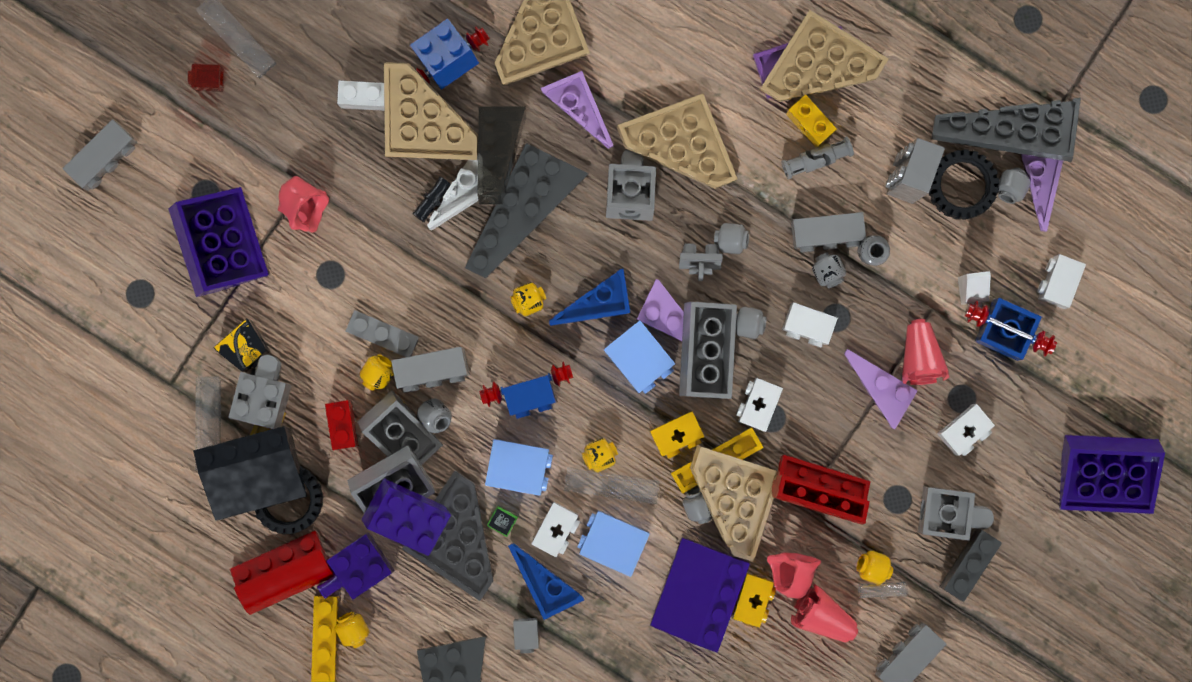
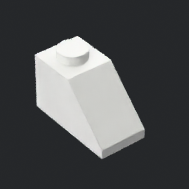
M990 271L965 274L958 277L961 305L974 304L978 301V307H983L982 302L989 301Z

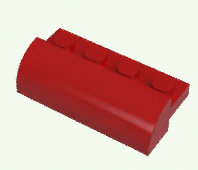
M782 455L776 479L773 480L772 497L863 525L866 523L870 503L867 498L871 481Z
M312 531L230 568L237 597L249 615L318 585L334 576V571L327 562L329 557L325 553L316 531Z

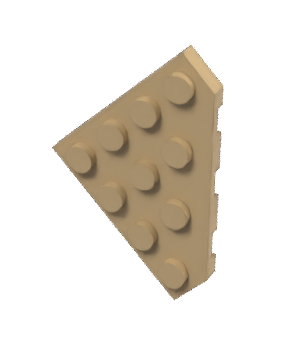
M523 0L517 17L495 61V66L503 86L590 54L571 1Z
M809 10L760 90L775 100L782 102L803 97L804 95L808 96L874 81L889 59Z
M384 63L385 157L478 160L479 135L409 63Z
M704 94L686 99L617 126L625 149L714 189L737 180Z
M697 445L690 469L730 555L754 562L774 499L772 497L773 480L776 479L778 471Z

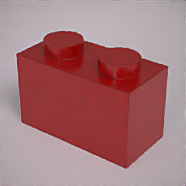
M352 400L325 404L332 450L359 446Z

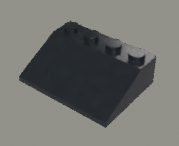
M282 426L193 450L198 474L215 521L307 497L291 428Z

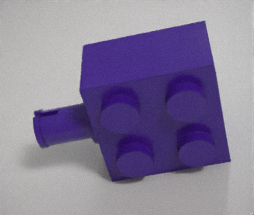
M367 533L327 560L334 571V576L317 586V588L326 599L329 595L343 587L353 600L392 574L395 570L370 533Z

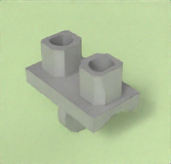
M685 243L683 251L680 253L679 269H689V274H697L698 281H703V275H712V270H721L722 254L719 253L718 245H705V254L696 253L695 244Z

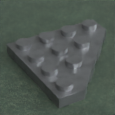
M454 471L435 499V502L447 508L451 517L430 555L427 556L407 546H404L402 549L480 601L493 583L475 484L457 471Z

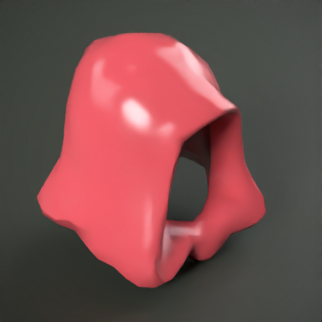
M294 176L285 182L279 190L278 211L288 218L291 229H300L311 233L316 232L322 218V213L329 203V197L325 191L315 188L298 176Z
M779 553L767 556V562L772 569L774 586L777 591L787 598L794 599L802 598L808 593L813 583L815 570L820 565L821 560L798 553Z

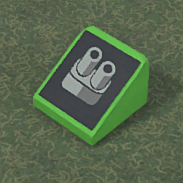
M498 505L487 526L507 537L519 516Z

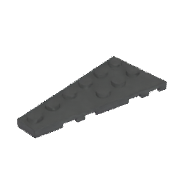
M1074 98L1068 102H1061L1060 100L1051 101V104L1043 105L1032 103L1006 106L992 111L981 109L978 112L967 114L956 112L935 115L931 139L1072 162L1081 98Z
M526 143L465 269L487 278L589 173Z
M486 636L418 649L417 655L423 682H481Z

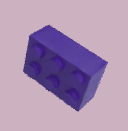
M384 478L361 520L368 530L429 556L451 514L444 505Z

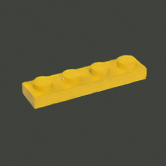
M751 427L712 450L743 460L764 447ZM692 461L671 473L682 494L698 485L690 469Z
M322 595L314 596L311 682H336L337 633L335 626L338 623L339 596H328L326 599Z

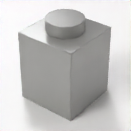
M538 618L514 619L515 650H520V653H533L534 649L539 648Z

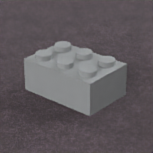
M463 347L391 360L397 389H403V392L406 393L419 390V385L426 384L427 388L442 386V381L449 380L450 383L465 381V376H470Z
M409 445L347 480L351 495L364 513L384 478L426 498L435 493L431 479Z

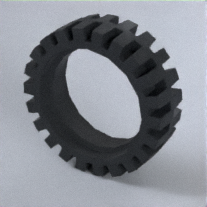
M957 150L941 158L928 193L931 196L932 204L937 207L936 209L939 212H943L945 216L952 217V219L966 220L981 215L992 206L999 192V187H996L999 184V178H997L998 173L993 168V163L988 161L986 156L980 155L976 151ZM960 162L970 163L977 167L983 174L986 183L985 193L981 200L974 206L966 208L957 207L948 202L941 189V180L946 169L952 164Z
M300 466L303 482L309 490L311 500L304 516L293 522H284L273 517L267 508L255 510V516L264 527L280 534H293L308 528L314 523L323 506V492L317 478L309 470Z

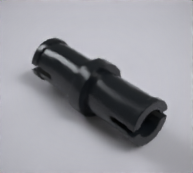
M439 177L431 190L423 195V201L412 214L420 221L425 222L433 209L441 204L440 200L451 184L444 178Z

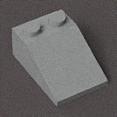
M392 390L357 421L362 433L386 456H390L409 445L422 465L443 446L433 433L426 430L418 420L417 415Z

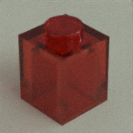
M192 64L191 71H188V84L195 91L223 92L224 68L220 65Z

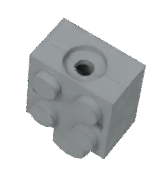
M625 150L621 157V164H609L606 218L653 220L656 167L643 166V156L630 150Z
M271 355L261 356L258 360L255 375L240 372L228 418L270 429L281 427L292 385L277 381L281 369V362L278 358Z
M923 486L918 533L970 541L971 528H989L993 524L994 515L989 508L974 505L975 493Z

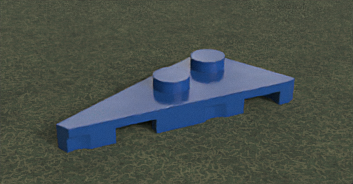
M624 269L618 270L615 274L549 320L550 326L630 314Z
M515 543L508 545L543 620L585 600L581 594Z

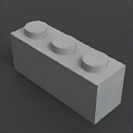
M112 119L62 169L82 189L87 191L93 190L102 182L101 178L107 172L111 173L119 165L117 162L123 156L127 157L134 151V145L137 141L118 122Z
M863 212L793 219L791 221L794 249H800V253L812 252L814 247L823 246V250L837 249V245L846 244L847 248L858 247L860 241L866 239Z
M923 622L920 625L915 624L908 632L909 637L904 642L900 641L893 648L891 657L888 660L886 658L878 664L876 667L878 671L875 674L883 682H913L947 644Z

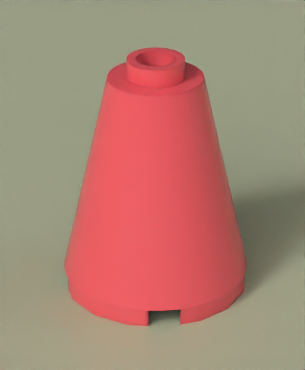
M925 319L911 321L912 324L907 326L902 372L903 384H906L907 381H910V385L937 383L936 378L943 377V381L949 378V370L931 323L926 322Z
M814 584L813 589L810 588L805 596L798 599L794 606L797 609L796 616L791 615V624L794 627L844 643L854 640L857 636V622L821 587Z

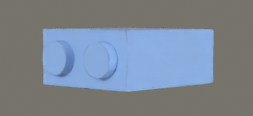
M640 320L604 349V352L638 394L641 391L646 394L656 386L654 381L661 376L665 379L674 371L672 368L675 365L674 361Z
M493 439L485 486L541 496V492L547 490L549 478L544 477L546 468H551L553 455L549 454V449Z
M598 510L597 514L592 513L586 525L590 527L587 536L582 534L577 548L581 549L579 554L631 577L650 533Z

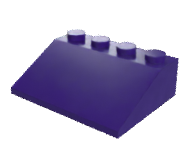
M241 187L178 201L168 208L196 297L219 292L269 275Z
M1065 435L1061 457L1060 510L1154 514L1165 451L1159 439Z
M682 538L650 626L718 653L750 563Z

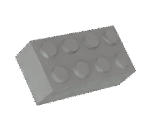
M919 138L912 143L909 142L908 146H905L904 150L901 149L900 153H897L893 166H896V169L887 179L885 187L888 188L886 195L911 204L927 195L945 148Z
M703 302L684 303L679 396L732 399L737 305Z

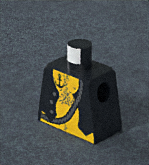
M248 318L213 347L242 372H247L252 367L256 371L260 357L270 352L257 327Z

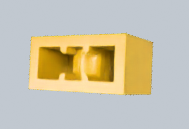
M804 95L786 113L815 148L820 146L837 130L807 95Z
M693 411L650 431L662 457L666 455L668 459L680 454L679 449L686 445L690 449L701 444L700 439L705 437ZM676 429L678 432L684 433V436L681 437V442L671 438L674 436V430Z
M746 573L732 612V619L759 628L761 623H766L769 610L766 609L768 600L772 601L776 592V588L773 587L774 582ZM757 594V598L761 601L760 603H755L753 607L749 599L750 597L754 598Z

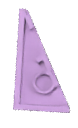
M582 71L541 88L545 96L606 148L609 149L614 146Z
M1021 154L1024 169L1027 173L1026 176L1031 182L1029 188L1040 231L1047 232L1063 161Z
M656 279L637 320L682 341L684 312L662 283Z
M846 349L844 355L850 366L857 373L861 383L875 401L876 406L888 421L889 426L892 429H896L917 390L907 384H903L899 379Z

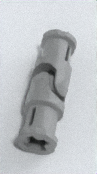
M844 137L842 141L831 145L829 143L810 151L800 153L799 157L788 161L782 160L781 163L784 173L789 180L792 179V176L799 173H809L818 168L833 164L837 159L845 156L851 157L854 155V151L849 138Z

